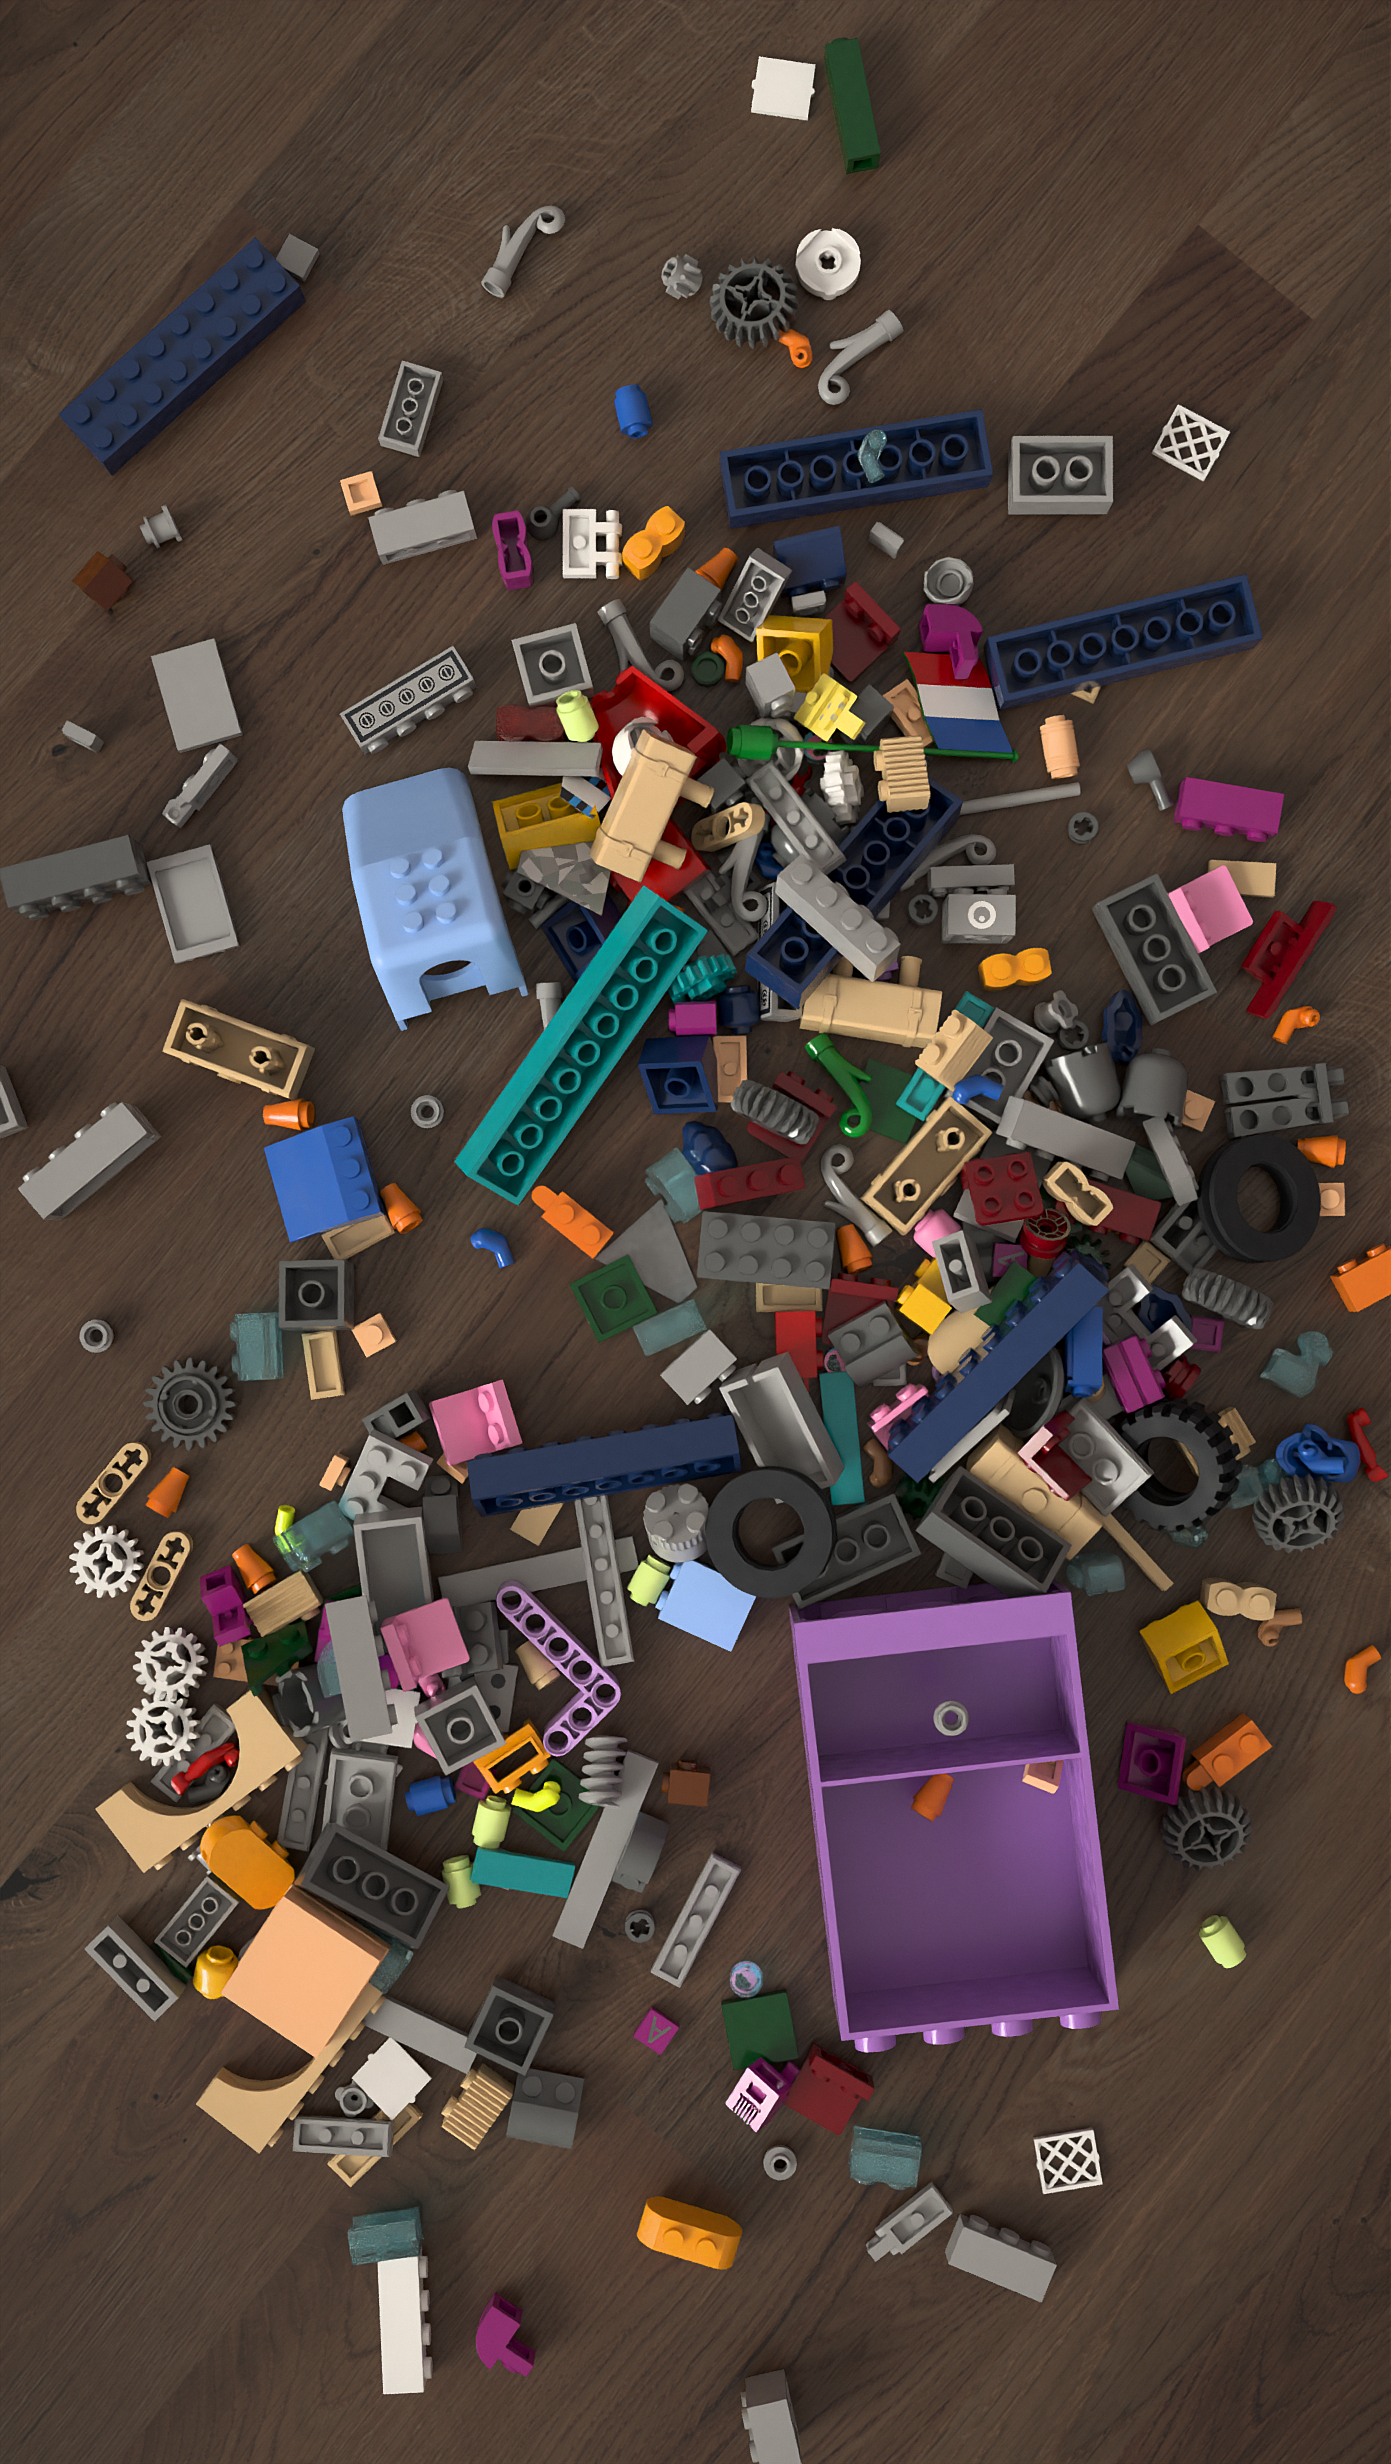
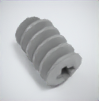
M596 1735L593 1738L586 1739L585 1745L594 1750L585 1752L583 1756L584 1759L592 1762V1764L582 1767V1772L591 1777L580 1781V1785L589 1790L579 1794L580 1800L595 1806L620 1807L611 1802V1798L619 1797L622 1792L613 1788L614 1784L623 1782V1779L615 1775L614 1772L625 1768V1765L617 1762L616 1758L625 1756L626 1751L617 1746L618 1744L628 1742V1739L605 1735Z

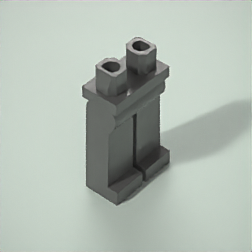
M1319 1063L1313 1066L1234 1072L1219 1076L1223 1106L1291 1096V1100L1224 1109L1227 1139L1311 1124L1322 1125L1334 1122L1333 1119L1349 1114L1346 1097L1330 1098L1329 1087L1344 1084L1342 1067H1326V1063Z

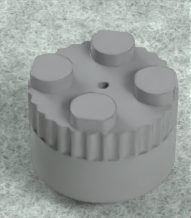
M688 1483L681 1486L679 1484L675 1486L669 1485V1487H663L662 1490L651 1493L646 1501L643 1520L649 1543L654 1552L667 1561L688 1562L698 1558L707 1550L705 1528L709 1504L696 1487Z

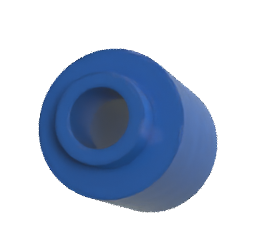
M635 384L619 388L615 392L616 399L614 400L621 433L629 435V438L632 439L647 435L648 429L653 426L645 392L641 391V387Z
M442 1775L410 1783V1791L405 1792L408 1809L410 1812L415 1810L417 1816L447 1809L450 1804L457 1802L454 1784L450 1776L443 1778Z

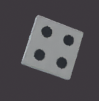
M508 1663L503 1664V1669L449 1678L448 1689L474 1676L501 1731L508 1732L519 1665Z

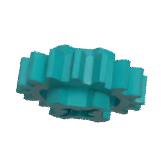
M721 954L716 958L714 955L709 958L707 955L700 956L690 964L683 966L667 991L674 1004L675 1002L707 1001L710 997L725 990L726 981L734 979V974L737 973V970L730 955L724 956V954Z

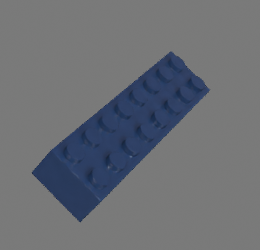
M255 237L59 413V416L111 475H114L306 302L300 285Z
M982 409L720 451L719 467L730 529L989 487L993 476Z
M1247 574L991 636L987 638L983 649L998 708L1001 711L1254 649L1263 637Z
M929 776L927 777L930 799L926 809H913L904 812L893 811L889 813L887 812L886 801H880L879 799L838 847L847 860L826 875L833 883H840L856 904L867 907L874 919L959 818L963 800ZM788 906L747 954L745 971L799 1010L842 959L843 955Z
M1076 1248L1070 1253L1063 1252L1052 1264L1054 1270L1046 1278L1042 1275L1038 1277L1028 1289L1030 1294L1022 1302L1016 1300L1005 1312L1007 1317L998 1326L994 1323L981 1336L983 1342L975 1350L972 1347L967 1349L958 1360L960 1365L952 1373L946 1371L941 1375L934 1385L936 1389L928 1397L924 1395L914 1403L911 1408L914 1412L906 1420L903 1418L898 1419L888 1432L891 1434L888 1440V1457L917 1483L1109 1291L1105 1275Z
M713 1413L706 1416V1419L693 1421L689 1418L674 1421L673 1425L660 1427L658 1424L645 1425L640 1428V1431L627 1433L625 1430H615L609 1432L607 1437L595 1439L593 1436H581L574 1439V1442L567 1444L547 1442L542 1444L541 1448L532 1450L524 1447L513 1448L508 1451V1454L498 1456L492 1453H484L475 1456V1460L467 1461L471 1498L481 1517L742 1472L733 1415L726 1416L725 1413Z

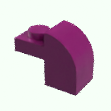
M927 604L918 624L924 652L949 651L955 679H968L973 666L977 665L978 662L977 644L983 633L981 624L972 613L962 607L951 604Z
M231 1565L201 1576V1599L212 1615L214 1639L219 1647L250 1635V1624L254 1622L243 1606L248 1601V1598Z
M496 2292L480 2316L476 2334L477 2353L484 2365L490 2370L497 2359H500L507 2370L512 2373L519 2372L527 2377L534 2366L536 2351L513 2337L521 2324L523 2310Z

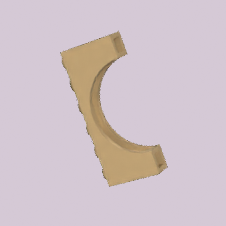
M262 1685L261 1687L264 1691L254 1697L250 1690L226 1709L238 1733L240 1755L234 1779L226 1792L220 1797L199 1806L173 1807L149 1798L130 1781L96 1808V1811L143 1873L152 1866L156 1870L162 1868L173 1859L171 1852L180 1846L183 1851L199 1839L196 1834L205 1826L208 1829L214 1822L223 1818L222 1813L230 1807L237 1811L251 1799L249 1796L251 1791L257 1787L263 1791L277 1780L274 1774L284 1767L288 1772L303 1760L300 1754L308 1745L302 1737L293 1736L295 1731L289 1725L284 1727L281 1725L275 1712L273 1699Z
M373 1974L327 2047L323 2048L317 2059L313 2057L310 2062L297 2072L280 2079L260 2081L240 2077L222 2067L204 2090L196 2105L256 2152L260 2153L266 2144L272 2147L284 2131L280 2126L288 2117L290 2120H293L304 2106L301 2099L306 2092L309 2091L313 2094L325 2078L321 2073L329 2064L331 2067H334L345 2052L341 2047L346 2040L350 2038L354 2041L366 2025L362 2022L363 2018L369 2011L375 2014L383 2004L386 1997L382 1994L387 1984Z

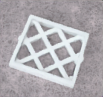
M1178 404L1168 424L1164 426L1163 433L1151 454L1204 481L1214 461L1218 459L1219 452L1230 432ZM1180 415L1183 426L1172 429L1171 423L1175 416ZM1185 416L1193 419L1196 422L1187 424ZM1200 426L1203 437L1192 440L1189 429ZM1206 427L1217 433L1208 435ZM1185 431L1187 442L1177 444L1174 433ZM1169 435L1172 446L1161 449L1160 444L1164 436ZM1220 437L1221 443L1218 448L1212 450L1210 439ZM1205 441L1208 452L1197 455L1194 444ZM1189 446L1192 457L1182 460L1179 449ZM1174 451L1176 459L1165 453ZM1210 457L1207 469L1202 470L1199 460ZM1194 461L1196 470L1186 465V463Z
M1093 2128L1033 2138L1037 2156L1036 2165L1040 2174L1043 2194L1103 2184L1099 2166L1100 2157L1096 2148ZM1082 2136L1077 2144L1069 2139ZM1087 2138L1091 2139L1093 2149L1091 2153L1081 2147ZM1059 2140L1054 2148L1046 2143ZM1064 2142L1073 2147L1068 2157L1058 2151ZM1041 2146L1051 2151L1045 2161L1040 2156L1039 2149ZM1078 2151L1087 2157L1081 2167L1072 2161ZM1055 2155L1064 2161L1058 2171L1049 2165ZM1091 2160L1095 2163V2176L1085 2170ZM1068 2165L1077 2170L1072 2180L1062 2174ZM1045 2169L1055 2174L1049 2184L1044 2180L1043 2171ZM1082 2174L1090 2179L1077 2182ZM1059 2178L1066 2182V2184L1054 2186Z

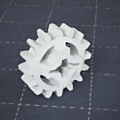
M844 750L830 752L829 755H826L827 763H824V777L820 778L825 803L837 814L835 817L836 823H840V825L854 823L858 820L859 805H861L860 799L864 797L859 769L856 765H853L852 759H849L848 752Z
M101 1525L95 1527V1535L91 1531L83 1533L86 1542L78 1540L74 1543L79 1552L69 1556L70 1559L77 1561V1565L70 1568V1572H79L80 1577L77 1578L75 1583L81 1584L85 1582L87 1584L85 1593L88 1594L97 1589V1597L102 1598L108 1590L111 1598L119 1595V1588L123 1592L131 1589L128 1580L136 1582L140 1579L135 1570L144 1568L143 1563L137 1562V1557L143 1555L144 1552L143 1550L135 1551L133 1546L139 1540L135 1538L129 1541L127 1539L129 1530L125 1529L117 1534L116 1525H111L108 1527L107 1532H105L104 1527ZM103 1540L98 1551H89L96 1541ZM119 1545L124 1549L127 1556H124L121 1552ZM108 1554L107 1559L113 1561V1565L106 1568V1563L101 1561V1557ZM87 1567L95 1574V1578L90 1574ZM116 1571H126L120 1580L111 1583Z
M165 1627L163 1636L153 1631L152 1637L154 1640L151 1643L146 1640L141 1642L146 1648L144 1652H135V1656L141 1659V1663L133 1665V1669L137 1672H142L136 1678L137 1683L141 1685L146 1684L143 1691L149 1695L155 1692V1698L163 1700L166 1693L171 1701L177 1700L178 1692L188 1697L189 1686L200 1687L196 1681L197 1676H206L207 1674L200 1669L201 1665L208 1663L206 1657L199 1655L205 1650V1647L200 1643L195 1644L197 1637L192 1633L186 1636V1631L182 1628H178L175 1635L173 1629ZM185 1646L190 1653L191 1663L185 1657L187 1651L184 1649ZM175 1660L181 1667L174 1665V1667L168 1666L167 1668L160 1662L167 1663V1661L173 1662ZM151 1666H153L156 1671V1681L154 1680L151 1674ZM184 1677L181 1681L176 1683L178 1679Z
M154 1694V1702L150 1698H144L141 1700L143 1709L139 1707L132 1709L137 1718L136 1720L127 1721V1725L134 1727V1732L127 1734L126 1737L127 1739H135L136 1743L131 1747V1750L142 1751L140 1755L141 1761H146L152 1757V1766L160 1765L162 1759L165 1766L173 1765L174 1757L178 1761L186 1759L184 1750L189 1752L195 1750L191 1739L200 1738V1734L194 1732V1727L201 1724V1721L192 1720L191 1716L196 1712V1708H185L188 1699L180 1698L175 1702L166 1696L165 1700H159L155 1698ZM159 1707L169 1708L162 1716L152 1712ZM181 1719L183 1721L184 1732H182ZM166 1723L165 1730L168 1732V1735L161 1736L163 1730L159 1725ZM144 1727H145V1730H146V1736H147L146 1739H145V1736H144ZM165 1743L175 1746L174 1749L168 1752L158 1751L160 1748H163Z

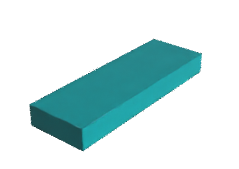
M478 1847L470 1880L472 1883L568 1898L575 1865L573 1862Z

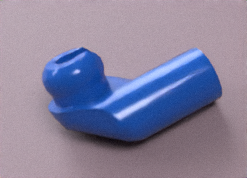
M761 843L754 861L763 877L777 881V875L784 868L772 856L774 854L773 846L769 843Z
M975 1074L958 1081L954 1086L953 1099L959 1104H967L971 1097L983 1094L997 1101L1004 1085Z
M480 1228L472 1234V1245L476 1249L485 1248L493 1251L499 1268L515 1263L507 1239L503 1234L489 1228Z
M1304 1440L1299 1444L1298 1456L1313 1473H1346L1345 1457H1327L1312 1440Z

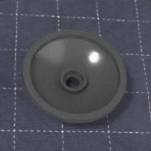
M1055 1346L1013 1387L1016 1392L1011 1411L1001 1423L1015 1437L1023 1439L1033 1437L1043 1425L1055 1417L1060 1407L1065 1387V1371L1062 1359Z

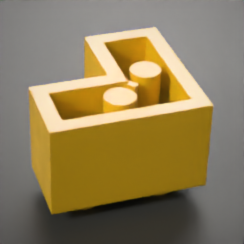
M933 1257L931 1261L926 1258L914 1273L918 1277L912 1286L905 1285L897 1295V1301H895L898 1305L894 1309L924 1333L931 1335L952 1309L950 1307L951 1304L947 1300L936 1257Z

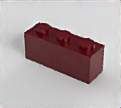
M799 1156L721 1170L694 1177L700 1210L790 1193L806 1188Z
M1087 1179L1089 1185L1104 1192L1113 1205V1210L1097 1226L1088 1225L1087 1230L1107 1235L1108 1230L1120 1233L1119 1240L1138 1245L1139 1240L1150 1241L1161 1206L1160 1202ZM1053 1197L1050 1208L1060 1211L1067 1217L1071 1225H1075L1076 1219L1068 1211L1065 1202Z

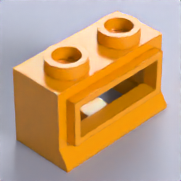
M530 1718L524 1721L523 1727L510 1736L504 1735L505 1745L473 1761L495 1794L500 1790H503L505 1794L512 1791L521 1784L519 1777L528 1771H531L534 1775L549 1764L547 1758L551 1754L544 1748L543 1738ZM531 1741L538 1754L497 1781L489 1768Z

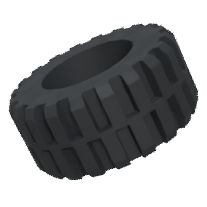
M1167 1398L1157 1400L1153 1404H1148L1120 1423L1121 1427L1116 1430L1148 1466L1150 1442L1160 1436L1173 1438L1184 1444L1192 1452L1198 1464L1199 1480L1197 1487L1193 1491L1188 1493L1173 1491L1162 1485L1152 1475L1119 1505L1124 1512L1130 1509L1134 1513L1133 1519L1138 1523L1150 1522V1529L1161 1531L1167 1526L1169 1533L1182 1531L1184 1528L1187 1530L1197 1528L1223 1509L1232 1499L1231 1495L1237 1491L1240 1481L1236 1476L1242 1472V1462L1235 1459L1241 1453L1238 1443L1232 1444L1229 1438L1234 1433L1229 1425L1225 1428L1220 1425L1218 1421L1221 1417L1215 1411H1212L1210 1414L1204 1412L1205 1405L1195 1401L1191 1405H1187L1188 1401L1184 1398H1175L1171 1402Z

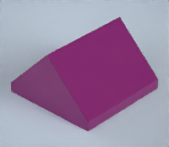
M1127 1722L1118 1788L1168 1804L1177 1805L1186 1737L1177 1729Z

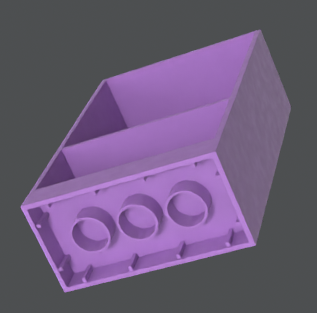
M1053 1579L1045 1594L1009 1598L987 1582L969 1584L966 1589L960 1586L820 1601L800 1610L797 1604L789 1605L833 2000L841 2041L854 2040L856 2050L861 2052H880L895 2047V2035L923 2032L924 2041L927 2043L950 2044L962 2040L965 2037L964 2027L991 2024L993 2034L1011 2037L1031 2032L1033 2030L1032 2019L1059 2016L1060 2024L1063 2027L1072 2029L1089 2028L1102 2022L1101 2011L1118 2010L1119 2005L1071 1592L1056 1579ZM947 1700L960 1702L964 1705L969 1715L966 1729L956 1736L942 1734L934 1724L933 1716L935 1709L940 1703ZM952 1711L948 1712L944 1719L947 1723H953L957 1719V1714ZM1064 1760L1059 1787L1054 1794L1022 1782L1026 1764ZM946 1773L954 1778L955 1781L952 1784L941 1817L937 1816L934 1822H931L910 1808L914 1801L912 1797L932 1775Z

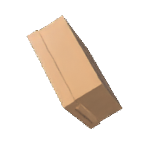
M294 1880L238 1963L237 1969L220 1994L317 2059L323 2048H326L392 1945L339 1909L294 1885Z

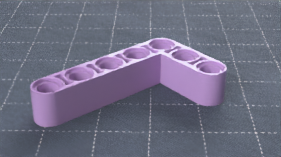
M507 1580L500 1585L497 1591L496 1602L499 1610L580 1689L544 1727V1748L553 1756H562L568 1753L617 1705L621 1696L619 1681L606 1666L601 1667L600 1660L522 1583L516 1580ZM510 1590L516 1591L520 1594L521 1599L517 1604H507L502 1599L504 1593ZM531 1614H539L545 1621L542 1626L532 1628L528 1626L526 1619ZM557 1637L564 1638L568 1645L562 1651H555L549 1645L552 1639ZM583 1660L590 1663L591 1669L585 1674H578L573 1670L574 1664L578 1661ZM602 1684H610L614 1687V1692L608 1697H601L597 1694L596 1690ZM584 1707L591 1712V1715L586 1720H577L574 1718L573 1712L577 1708ZM555 1731H562L567 1735V1738L564 1742L556 1744L549 1739V1736Z

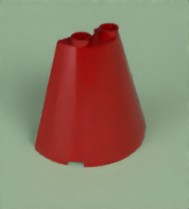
M630 666L617 675L616 685L610 692L604 690L597 693L590 703L599 724L593 741L594 743H601L603 748L600 764L611 799H613L622 779V775L618 772L613 761V743L618 733L636 718L647 717L658 722L654 725L661 732L667 730L674 743L689 749L697 756L688 776L693 780L697 781L720 761V752L726 751V741L718 729L634 666ZM679 796L675 807L679 806L687 799Z

